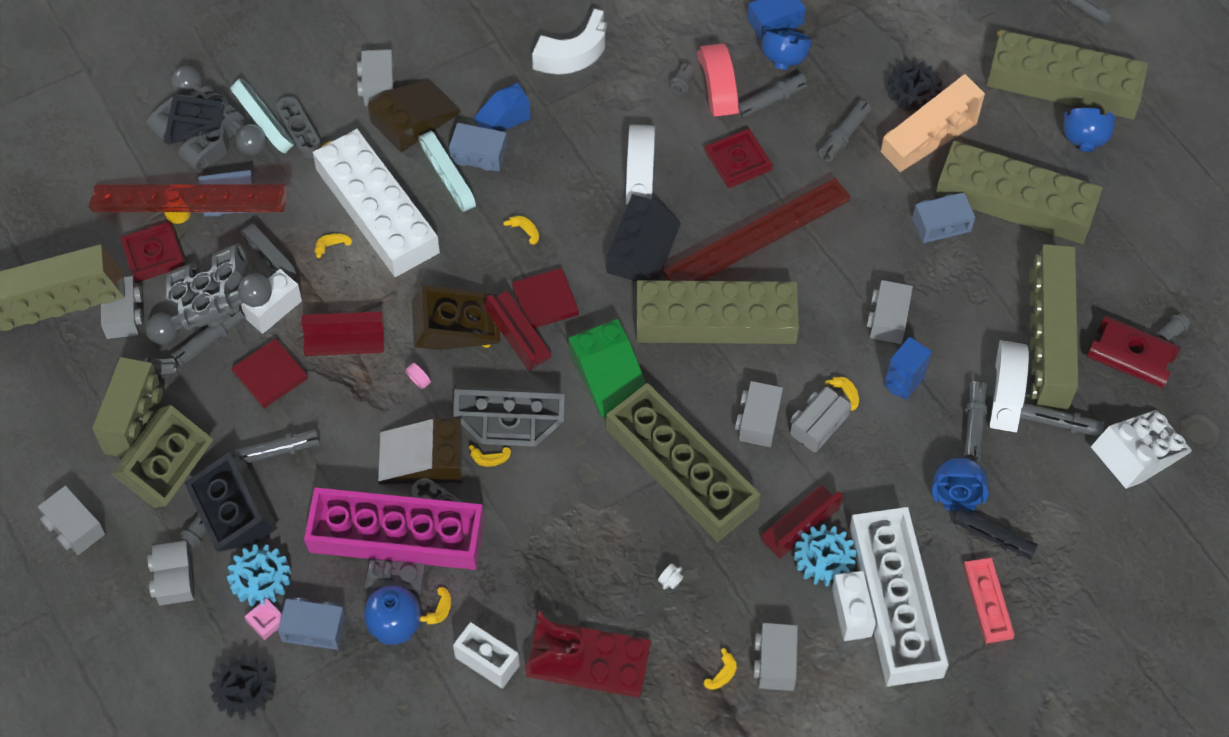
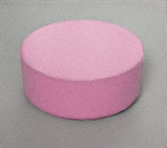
M415 363L406 368L407 375L420 389H425L431 383L429 377Z

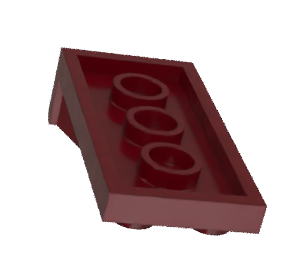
M543 612L537 613V625L529 661L526 662L525 666L526 677L641 698L651 640L554 623L543 616Z

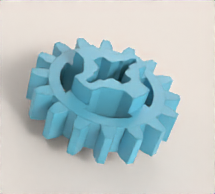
M822 525L821 530L818 532L814 527H811L810 536L806 533L801 534V542L797 541L795 550L797 552L794 554V560L799 561L796 568L798 571L805 570L803 577L805 580L812 576L814 577L815 585L818 584L819 580H824L825 587H827L830 580L834 581L835 575L850 573L849 569H854L855 561L853 559L856 557V550H851L854 543L853 540L845 541L846 532L838 535L836 534L837 528L833 526L831 531H827L826 526Z
M253 545L252 552H248L245 548L242 549L244 556H234L236 565L228 566L229 572L232 575L227 576L229 585H232L230 588L233 595L238 594L237 596L241 602L248 598L250 606H253L256 600H259L261 605H264L265 599L268 598L272 602H276V593L285 594L282 585H290L288 575L291 574L290 567L286 566L288 564L286 557H280L281 555L277 548L270 552L269 545H265L263 550H259L257 545ZM270 562L277 567L278 571L270 567ZM241 579H243L245 583H248V588H246L241 583Z

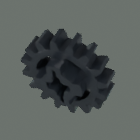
M910 61L908 67L903 63L900 64V69L894 68L892 75L889 76L888 93H892L891 100H899V107L904 104L907 105L908 111L912 107H915L918 111L921 109V106L926 105L942 92L943 81L938 79L939 72L932 73V66L924 68L923 62L915 66L914 62Z
M241 654L240 661H235L233 657H229L230 664L226 666L220 663L221 673L213 672L212 674L216 681L209 685L211 691L215 692L211 695L214 703H218L217 707L220 712L227 709L226 712L230 718L234 716L235 712H238L240 719H244L246 712H250L255 717L256 708L259 707L265 710L264 701L273 700L272 694L269 692L275 690V684L271 681L274 678L272 671H267L268 667L265 661L258 665L256 656H253L250 661H247L245 654ZM245 684L246 688L240 690L239 686Z

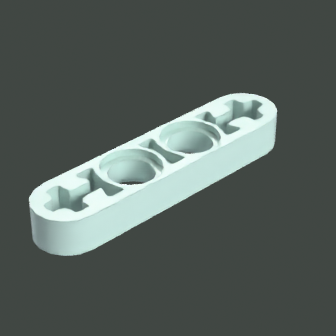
M239 78L230 87L232 92L258 126L262 128L271 143L281 152L287 153L295 144L254 89L243 79Z
M429 131L420 135L419 141L423 151L459 208L465 212L476 207L475 199L434 133Z

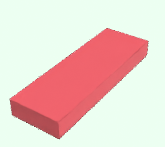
M992 557L965 561L963 568L985 644L1013 639L1015 636Z

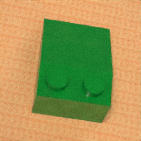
M618 319L568 338L569 355L601 418L606 417V414L646 384L630 341Z

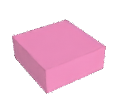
M265 599L264 605L260 603L244 617L247 623L265 640L279 629L282 614L268 599Z

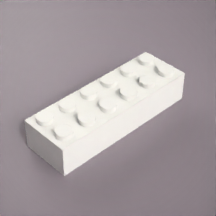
M357 129L313 152L317 172L394 277L440 253L436 233Z
M908 507L852 515L849 532L851 540L854 542L853 549L856 550L858 570L864 572L876 623L873 633L886 687L943 678L948 668V662Z

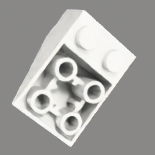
M1158 410L1109 426L1091 446L1126 489L1146 481L1192 451L1186 444L1185 439L1171 427L1167 418L1160 414Z

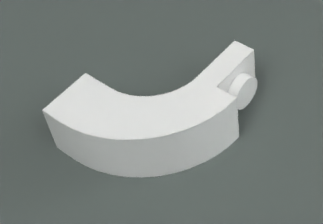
M594 9L586 29L576 38L556 40L541 35L532 54L533 69L551 74H566L584 69L595 62L605 49L607 23L604 22V11Z
M630 125L626 204L629 203L632 194L652 199L655 126Z
M999 341L995 364L997 370L996 387L989 428L1017 432L1028 375L1029 350L1027 344Z

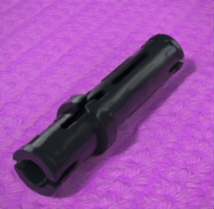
M961 507L953 521V524L1001 545V549L1005 551L1009 549L1029 560L1032 559L1038 547V543L1015 534V530L1002 528Z

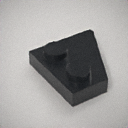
M173 95L163 142L167 145H172L219 130L225 104L222 101Z

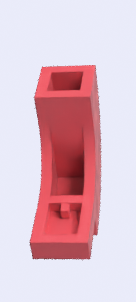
M726 44L700 46V50H697V60L704 69L710 112L714 117L739 113L735 76Z

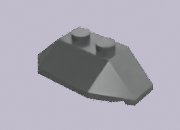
M504 388L454 389L453 417L461 418L464 428L480 444L536 447L564 422L565 393Z

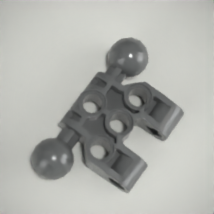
M192 66L177 68L172 74L171 79L172 88L180 96L222 101L225 104L219 130L188 139L179 149L178 154L180 158L196 173L205 171L228 154L229 138L235 135V146L240 153L246 156H256L266 148L267 137L262 128L255 124L245 125L243 115L227 102L225 96L217 93L211 86H202L203 78L196 68ZM173 97L155 110L147 120V126L162 141H164Z
M236 243L213 253L212 267L208 272H200L196 264L189 263L167 273L166 299L178 309V315L173 316L167 312L155 313L148 318L145 326L146 334L149 340L160 346L169 345L177 339L182 328H185L187 331H193L198 326H217L228 313H237L239 305L243 303L251 307L263 306L270 300L272 286L269 279L258 273L249 274L246 252L240 244Z

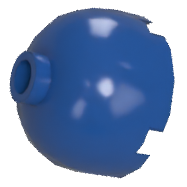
M764 28L762 36L763 53L768 60L774 62V67L787 70L789 65H798L806 59L812 44L810 36L791 30L778 32V28Z
M1078 108L1072 109L1071 115L1067 112L1064 113V134L1071 144L1079 147L1080 151L1093 152L1095 148L1109 142L1113 136L1115 115L1107 111V116L1100 115V109Z
M952 458L945 461L936 470L932 483V495L937 503L939 500L944 504L945 509L958 512L961 507L970 512L976 510V505L982 501L983 504L987 501L989 494L987 475L977 462L967 458Z
M388 585L381 587L372 593L366 602L364 620L367 630L383 644L397 645L406 642L421 626L420 618L422 611L419 601L410 590L402 586Z

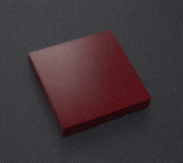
M749 128L704 147V152L728 189L773 170L772 162Z
M170 221L120 237L135 283L168 273L185 265Z
M562 268L512 282V288L520 309L533 328L579 315L578 307Z
M276 339L231 368L232 373L263 409L308 379L307 374Z

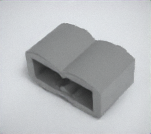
M187 541L152 546V555H148L149 571L154 572V580L149 581L151 597H156L159 606L194 600L191 552Z

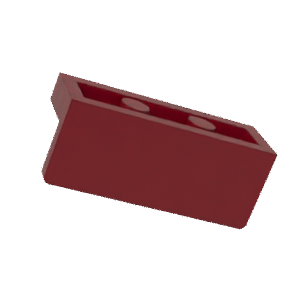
M508 291L495 298L492 295L486 297L485 310L528 372L551 358L552 354Z
M382 312L301 315V326L304 334L303 352L305 356L384 352V320Z
M821 485L763 533L761 541L781 559L796 546L797 541L801 542L802 533L809 535L811 527L818 528L840 509L843 494L838 491L832 495Z

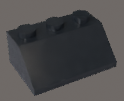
M632 194L607 254V273L636 282L659 281L681 222L658 201Z
M231 452L184 482L217 552L256 544L278 529L246 461Z

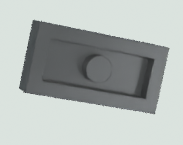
M372 559V561H369L365 589L378 590L388 585H397L410 590L413 594L422 595L426 566L420 563Z

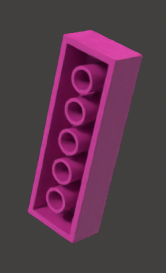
M314 488L304 541L309 553L477 570L485 514L482 504Z

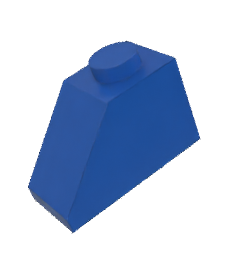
M516 83L496 92L474 117V120L478 127L502 132L530 119V101L520 85Z

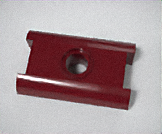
M1105 315L1097 331L1102 334L1099 342L1094 340L1087 358L1163 389L1171 373L1166 370L1168 362H1174L1181 346Z

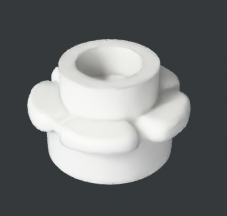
M671 563L661 574L658 581L663 585V589L668 587L675 589L684 577L680 574L682 571L681 566L678 568Z

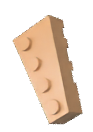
M964 74L898 127L887 132L883 137L881 153L900 172L976 125L985 93Z

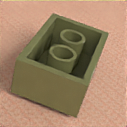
M123 357L119 358L92 428L104 454L123 458L153 418L156 404H160L162 400L163 388L159 384L158 375H156L152 363Z
M172 405L160 408L111 475L153 508L167 506L214 439Z

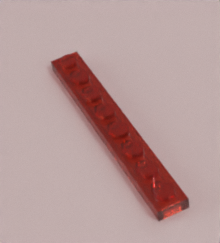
M834 178L663 270V275L667 281H703L849 202L850 195L840 182Z
M286 184L94 185L89 208L92 212H284L289 189Z

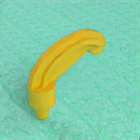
M514 216L503 222L505 226H520L531 237L529 239L530 244L534 245L538 242L539 233L529 219L523 216Z
M329 234L319 238L314 250L317 253L316 257L321 258L322 254L325 253L326 246L342 242L347 246L351 245V238L344 234Z
M832 377V380L825 381L826 385H832L833 388H842L850 401L851 411L858 407L859 395L850 380L844 377Z
M473 445L469 446L470 456L480 466L490 467L499 465L507 461L511 455V450L507 447L503 449L502 453L483 455L479 448H475Z
M443 587L438 588L437 594L441 596L436 611L426 613V616H421L420 622L437 624L444 621L451 608V597L447 589Z
M725 648L721 649L723 655L721 659L725 666L713 681L710 679L704 681V686L707 689H718L727 684L735 675L737 669L736 661L732 653H728Z

